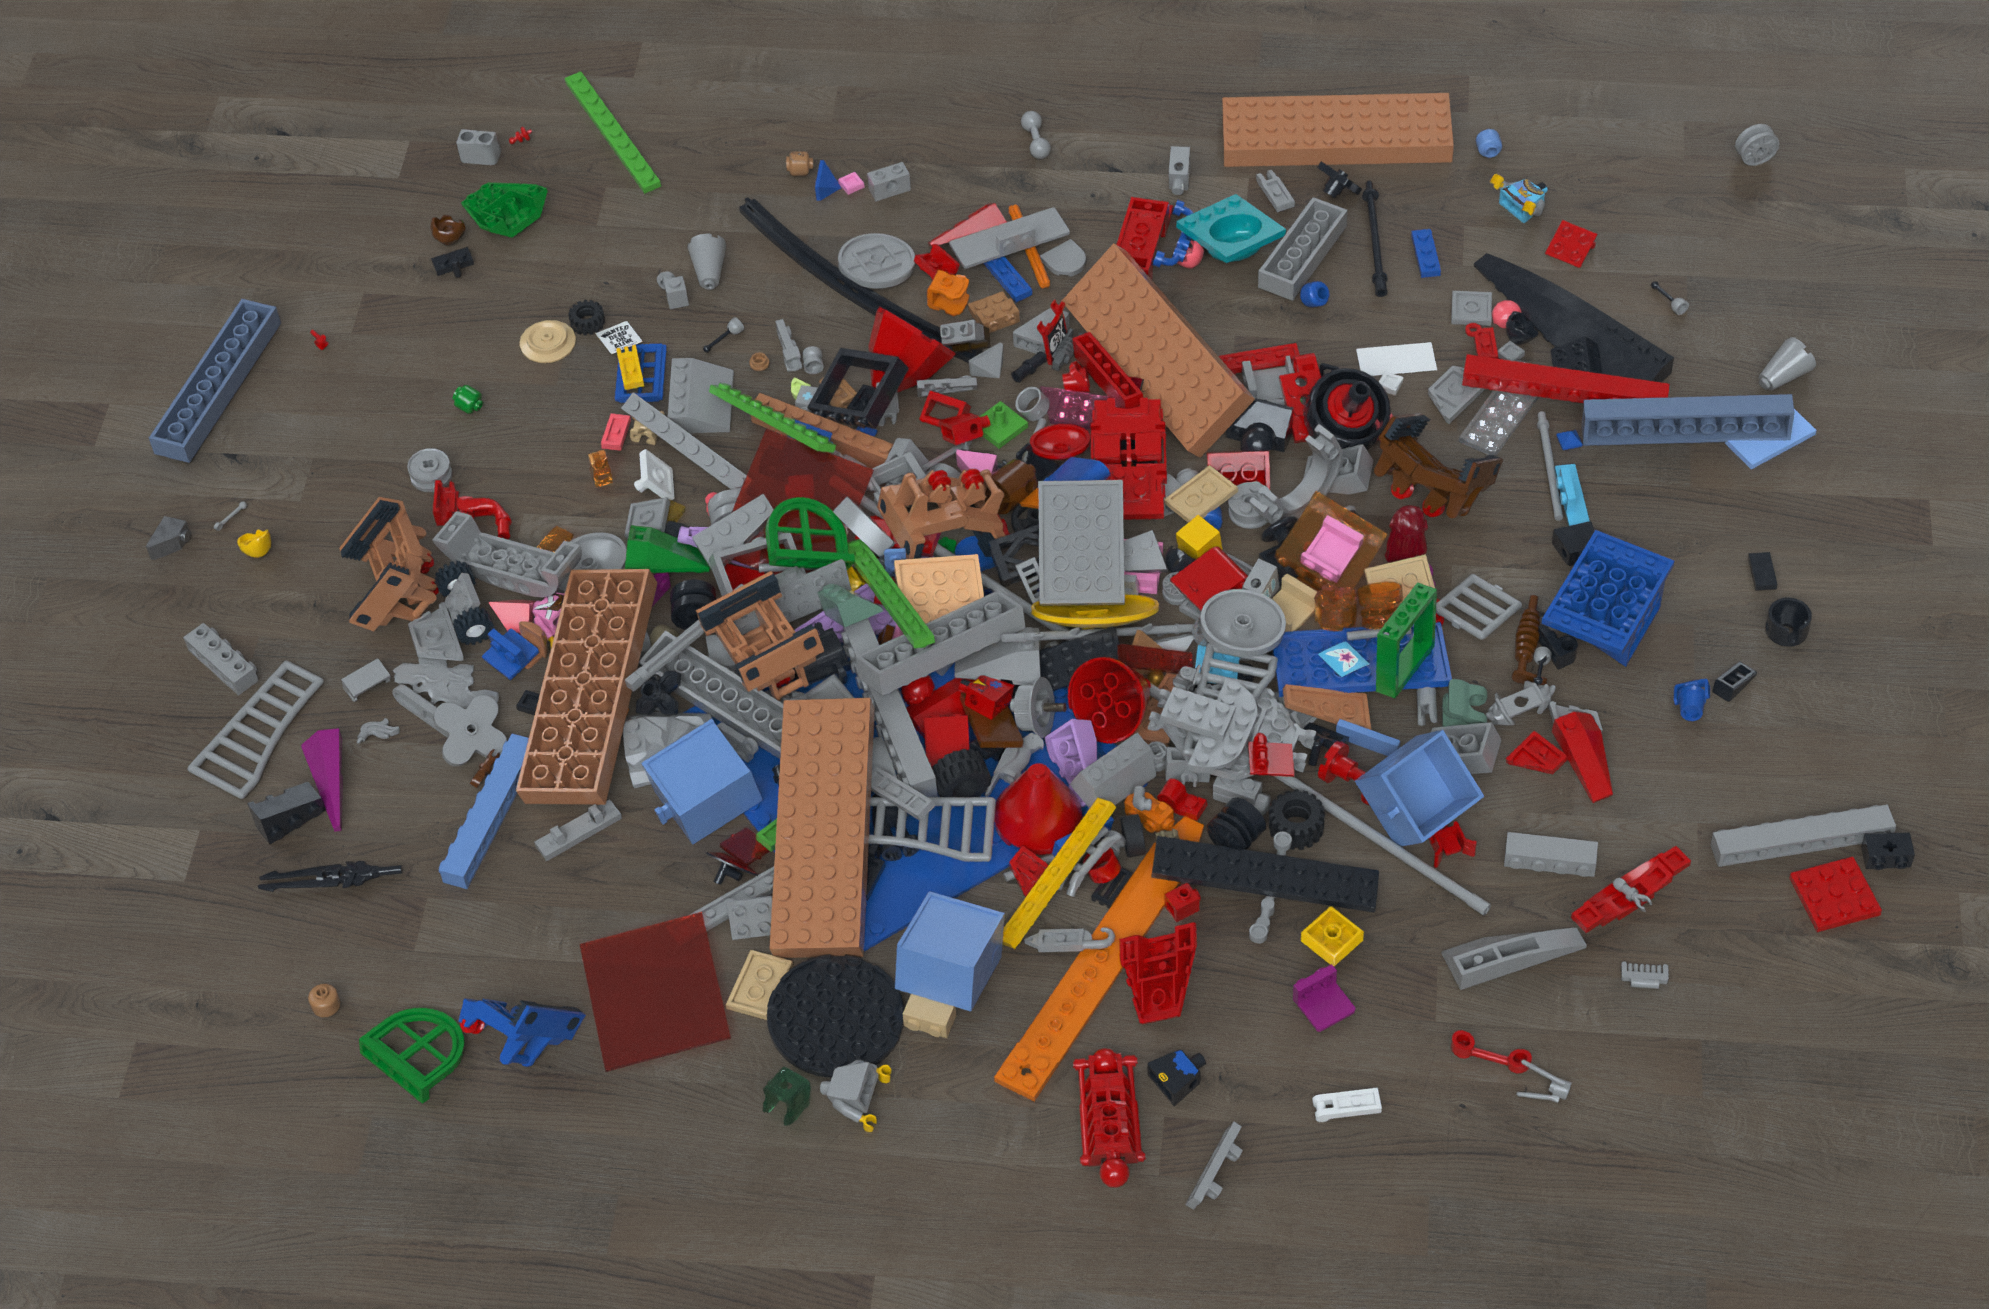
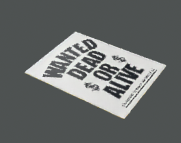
M627 321L596 333L611 354L617 352L616 348L620 347L623 350L625 346L631 347L643 342Z

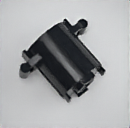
M816 622L814 627L818 632L824 652L816 655L815 662L803 667L808 684L810 685L833 674H837L839 680L845 684L848 681L846 671L851 669V663L847 661L842 645L833 628L824 631L822 623ZM794 667L795 679L797 680L799 677Z

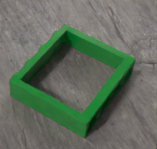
M1417 582L1378 632L1376 692L1396 698L1435 647L1437 589ZM1414 624V636L1400 653V641Z

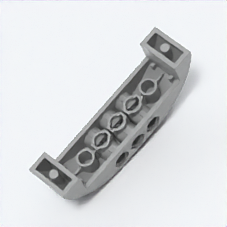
M458 511L453 514L432 540L455 564L457 561H460L461 564L462 562L469 564L474 577L479 580L532 597H548L554 594L582 557L581 546L568 541H563L555 552L482 533L472 515Z

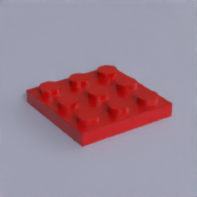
M1854 857L1790 873L1789 879L1816 932L1881 915L1882 909Z

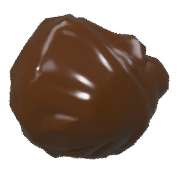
M448 214L443 215L440 219L437 217L432 218L430 228L433 238L446 246L459 241L466 231L465 223L459 219V222H456Z

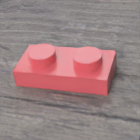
M610 415L601 441L602 449L622 450L631 423L629 415Z

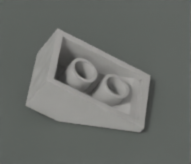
M1363 444L1342 449L1341 467L1334 484L1329 490L1330 493L1350 495L1368 490L1374 460ZM1313 455L1308 456L1304 478L1312 464Z
M1492 722L1432 728L1431 732L1444 730L1470 774L1492 772L1502 740Z

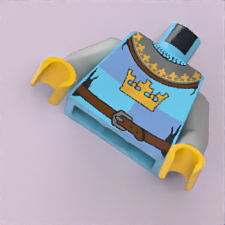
M1498 174L1493 175L1490 183L1494 184L1495 189H1500L1499 204L1521 222L1525 223L1533 215L1538 217L1542 214L1545 207V193L1548 191L1545 183L1541 182L1535 185L1528 179L1508 183L1504 181L1502 176Z

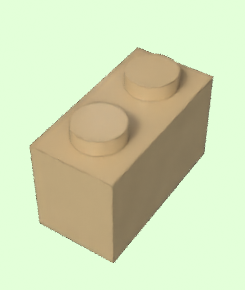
M914 994L910 995L903 1012L905 1027L913 1031L927 1032L934 1037L941 1036L947 1038L956 1018V1007Z

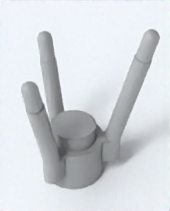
M1526 1060L1521 1061L1523 1065L1552 1081L1548 1090L1552 1092V1095L1517 1092V1096L1551 1100L1556 1103L1559 1102L1560 1098L1566 1100L1572 1085L1571 1082L1557 1078Z

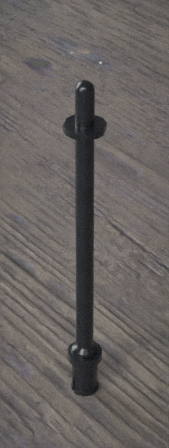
M1368 180L1365 183L1366 190L1363 191L1362 199L1368 204L1375 267L1372 282L1375 285V295L1377 297H1384L1388 293L1386 286L1388 277L1382 268L1375 206L1379 192L1373 188V182Z

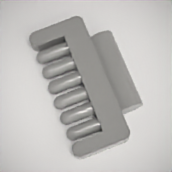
M1623 961L1621 964V980L1629 981L1630 987L1659 989V984L1668 983V965L1664 964L1663 968L1658 965L1656 973L1655 965L1651 966L1650 972V965L1647 964L1644 972V965L1640 964L1638 972V964H1634L1633 971L1632 964L1629 963L1627 971V962Z

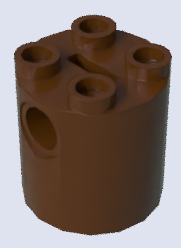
M1013 459L992 474L991 477L996 486L1004 493L998 514L1004 515L1013 510L1038 487L1035 475L1036 469L1033 465H1027L1021 460ZM988 487L985 493V503L992 494Z

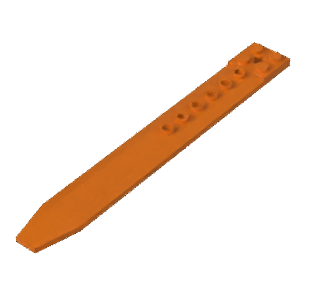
M1183 817L1169 831H1172V829L1177 830L1181 840L1200 842L1204 825L1188 817ZM1156 842L1152 845L1091 935L1092 940L1107 939L1109 935L1100 929L1102 927L1109 928L1115 933L1114 942L1107 948L1083 949L1078 954L1020 1042H1017L994 1076V1082L1035 1102L1123 970L1120 963L1119 939L1135 935L1145 937L1165 907V894L1177 888L1181 883L1151 878ZM1029 1068L1032 1073L1022 1075V1069Z

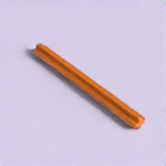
M1018 205L1009 206V214L1012 221L1023 217ZM1036 246L1025 249L1040 287L1043 289L1045 287L1048 288L1050 280Z

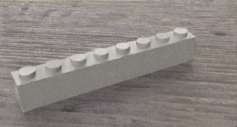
M1888 804L1881 806L1873 805L1869 808H1854L1844 812H1829L1819 816L1810 815L1800 819H1786L1775 823L1766 822L1750 827L1742 826L1731 830L1722 829L1713 832L1711 848L1718 867L1858 845L1862 844L1865 834L1894 833L1896 824Z

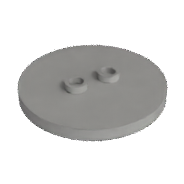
M880 233L864 234L850 239L841 247L838 254V267L844 276L860 286L888 288L906 281L912 275L915 269V254L906 242L897 237Z

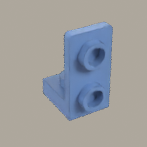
M905 548L885 549L884 551L885 570L892 577H895L894 560H906Z

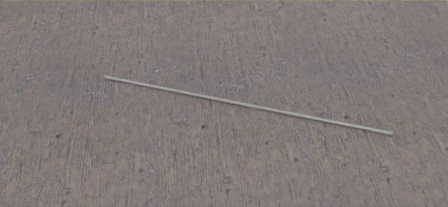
M834 475L830 479L829 486L883 519L876 502L851 487L850 484L838 476ZM937 543L934 554L939 557L956 556ZM981 572L983 586L992 592L1001 591L1023 606V612L1052 631L1069 630L1065 626L1052 624L1033 616L1030 603ZM1150 683V695L1159 701L1161 689ZM1274 776L1292 789H1299V792L1308 791L1309 795L1314 794L1316 800H1321L1322 806H1324L1327 812L1463 900L1468 906L1483 916L1490 910V903L1478 895L1469 892L1297 778Z

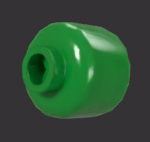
M469 385L459 386L452 397L454 406L467 414H472L474 411L478 412L483 405L481 400L482 393Z

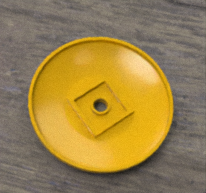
M1125 595V605L1040 606V601H1037L1031 606L1032 615L1041 620L1056 625L1079 627L1082 630L1126 625L1141 621L1159 611V602L1143 595Z

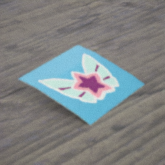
M1346 641L1318 654L1341 677L1369 665Z

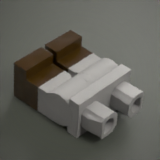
M976 320L944 324L940 327L942 344L944 346H952L954 353L991 348L989 328L976 323Z

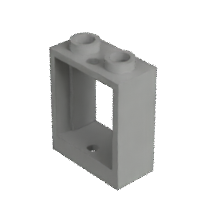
M911 451L866 471L868 477L866 484L870 492H875L873 495L877 504L881 492L879 485L907 472L914 473L916 480L926 477Z

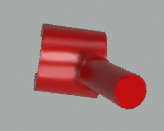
M314 330L310 331V334L316 338L314 343L317 348L323 350L329 345L325 341L326 336L324 334L320 336Z

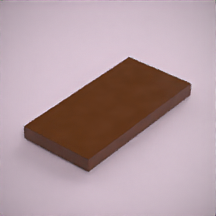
M961 693L960 701L966 715H968V720L980 748L1023 747L1024 741L1008 706L990 720L967 707L964 703L966 694Z

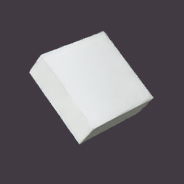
M1385 371L1379 382L1387 393L1396 395L1403 383V377Z

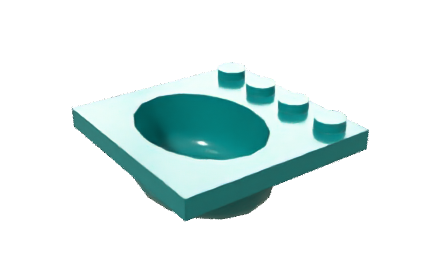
M1237 194L1176 221V228L1207 249L1213 258L1225 263L1250 258L1262 246L1284 237L1286 234V229Z

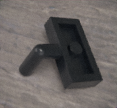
M468 247L431 258L437 276L453 272L456 278H460L462 276V268L474 265Z
M1311 722L1303 728L1304 730L1316 731L1315 742L1313 743L1308 762L1311 766L1317 765L1322 746L1329 750L1337 741L1348 745L1349 737Z

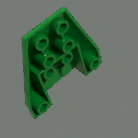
M488 182L483 184L476 192L469 194L461 202V205L479 228L513 238L541 217L548 191L547 188L536 184Z
M631 525L627 543L625 569H649L651 573L709 572L710 567L697 547L678 543V538L655 528Z

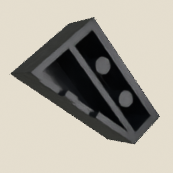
M309 782L284 790V794L276 797L272 795L266 796L265 801L256 804L254 801L247 803L256 828L269 844L282 839L291 831L300 828L304 823L326 811L322 798Z

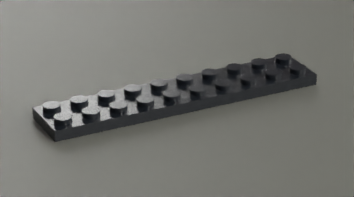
M1157 836L1151 878L1375 913L1379 870Z

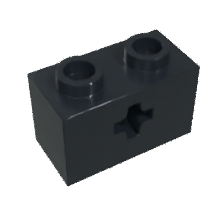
M1910 832L1864 835L1861 849L1866 869H1905L1912 866L1915 853Z

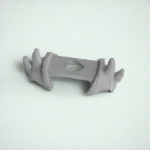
M1525 681L1524 690L1510 696L1501 698L1496 693V702L1488 709L1486 717L1494 725H1515V721L1511 718L1535 707H1539L1537 713L1542 714L1548 707L1549 702H1551V696L1554 694L1556 687L1555 685L1549 687L1548 684L1537 685L1536 683ZM1523 697L1527 698L1528 701L1524 707H1518L1514 702L1515 699Z

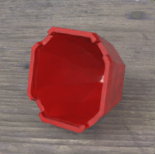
M881 307L878 308L868 348L871 353L899 357L909 368L897 389L898 393L917 385L919 380H927L954 357L955 353L940 342L923 335L922 331ZM870 369L871 385L876 387V383H880L885 372Z

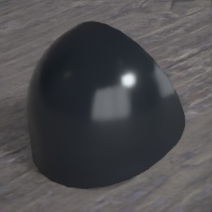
M1257 422L1249 425L1240 439L1241 451L1276 449L1275 433L1265 423Z

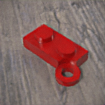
M1469 323L1465 328V333L1470 337H1474L1476 355L1498 359L1493 327L1481 328L1477 323Z

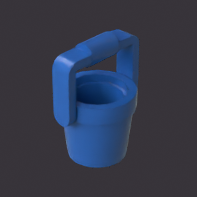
M1700 679L1675 685L1674 703L1675 705H1680L1682 718L1688 721L1699 720L1702 717L1706 699L1710 698V684L1708 680Z

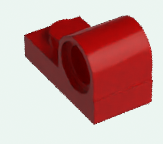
M1169 779L1157 796V800L1168 804L1173 809V813L1198 821L1208 805L1206 799L1188 794L1185 786L1176 779Z

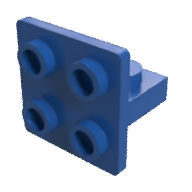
M493 628L488 633L491 640V648L482 655V658L511 680L539 653V649L513 629H509L504 635H501Z

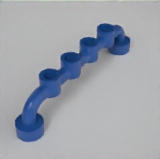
M1177 200L1172 214L1180 216L1182 213L1189 216L1193 214V211L1184 206L1185 202ZM1181 232L1172 258L1164 257V252L1157 251L1152 265L1160 268L1161 264L1173 266L1179 261L1183 262L1192 238Z

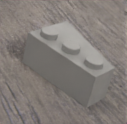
M1153 530L1124 540L1125 572H1169Z

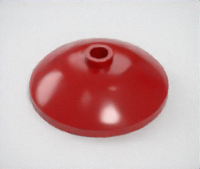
M1073 424L1050 425L1038 430L1030 438L1032 450L1036 455L1054 461L1068 460L1070 457L1080 455L1089 447L1091 442L1089 432L1083 427Z

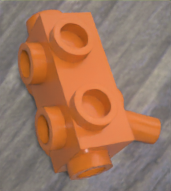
M1145 792L1144 796L1145 799L1152 800V807L1149 811H1140L1134 807V793L1129 794L1125 799L1126 816L1138 814L1141 823L1148 832L1169 831L1174 825L1173 809L1165 802L1155 799L1150 793Z

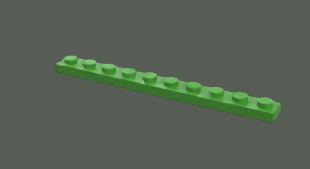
M578 72L566 77V85L645 194L661 187L658 177L583 73Z
M719 383V385H710L709 392L816 451L834 453L836 445L830 442L828 437L817 435V431L806 429V425L795 423L794 419L784 417L783 413L773 411L772 407L762 405L761 401L751 400V396L741 394L740 390L730 388L731 385Z
M861 539L848 542V551L855 556L853 565L912 646L916 649L935 643L933 633L870 548Z

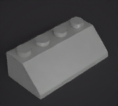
M1137 732L1079 772L1069 785L1089 809L1097 798L1117 805L1127 798L1129 794L1134 793L1136 786H1144L1156 777L1152 749Z

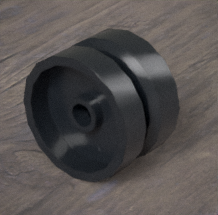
M697 579L685 580L676 584L670 592L671 619L676 627L687 630L699 620L696 610L716 600L715 588L710 583Z

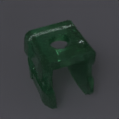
M783 1066L763 1088L765 1101L763 1102L762 1111L769 1113L781 1100L787 1106L783 1125L790 1126L810 1104V1082L803 1076ZM789 1083H791L793 1086L790 1089H787L789 1087Z

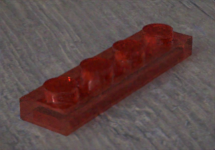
M1128 644L1117 645L1118 660L1134 669L1178 674L1184 666L1193 668V656L1190 652Z

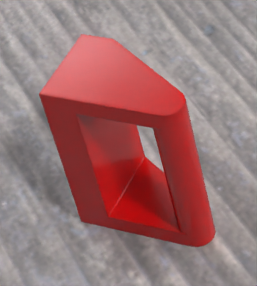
M930 391L919 420L940 428L939 420L941 419L929 416L936 404L957 410V416L969 413L971 406L967 402Z

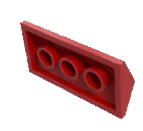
M954 678L933 691L931 698L925 697L922 703L906 707L914 728L924 738V718H929L932 715L949 717L953 714L967 716L960 701V695L963 692L958 690L960 682L964 678ZM966 679V680H968V681H970V682H974V681H975V680H973V679Z

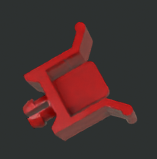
M1454 821L1451 827H1448V825L1444 826L1429 838L1435 851L1434 868H1438L1442 860L1443 851L1446 855L1462 851L1463 854L1471 857L1475 856L1477 842L1465 838L1457 821Z

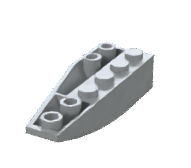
M1577 928L1483 937L1442 951V956L1460 990L1585 949L1587 945Z

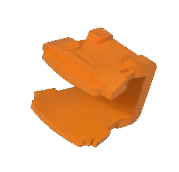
M938 270L927 289L928 307L938 311L944 310L946 314L951 316L960 315L968 304L969 294H967L969 279L964 275H949L944 271Z

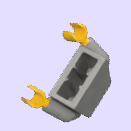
M856 1060L846 1066L837 1067L834 1070L831 1081H823L821 1083L820 1091L822 1095H827L833 1107L842 1115L857 1123L858 1121L862 1122L865 1131L873 1132V1127L868 1125L867 1122L870 1121L877 1124L876 1117L872 1114L866 1116L862 1114L868 1111L877 1079L881 1083L890 1082L891 1068L888 1065H882L880 1068H877L875 1064Z

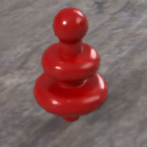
M521 127L522 133L515 132L516 136L509 138V143L523 142V138L526 141H530L529 134L532 133V130L527 131L525 127Z

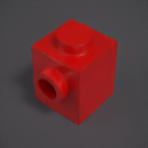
M1185 883L1165 894V908L1177 923L1199 911L1200 894L1195 888L1192 889L1188 883Z

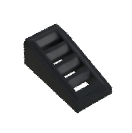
M1739 661L1715 680L1712 692L1730 702L1757 675V672Z

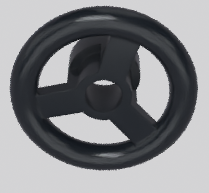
M1290 516L1273 523L1262 533V541L1272 542L1277 540L1278 544L1293 539L1294 536L1291 531L1298 525V518Z

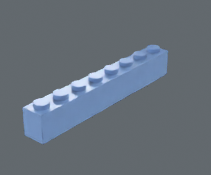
M511 734L509 740L505 741L502 753L499 758H496L491 774L487 775L482 791L478 792L473 808L469 809L464 825L460 826L455 842L451 843L446 859L440 863L439 873L443 883L468 889L517 795L516 788L529 738Z

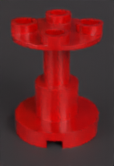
M1337 741L1325 754L1324 757L1327 758L1325 765H1320L1318 778L1326 783L1332 782L1336 777L1348 782L1351 779L1355 781L1366 772L1358 768V762L1348 757L1349 746L1341 741ZM1361 794V802L1370 806L1364 795Z

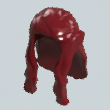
M1412 505L1399 508L1389 525L1391 531L1387 541V550L1384 554L1389 563L1425 555L1428 548L1425 536L1428 524L1421 508Z

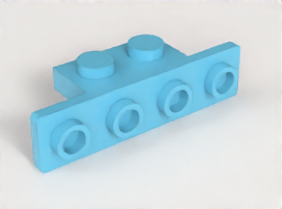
M1576 465L1555 466L1557 489H1560L1561 505H1564L1568 525L1589 522Z

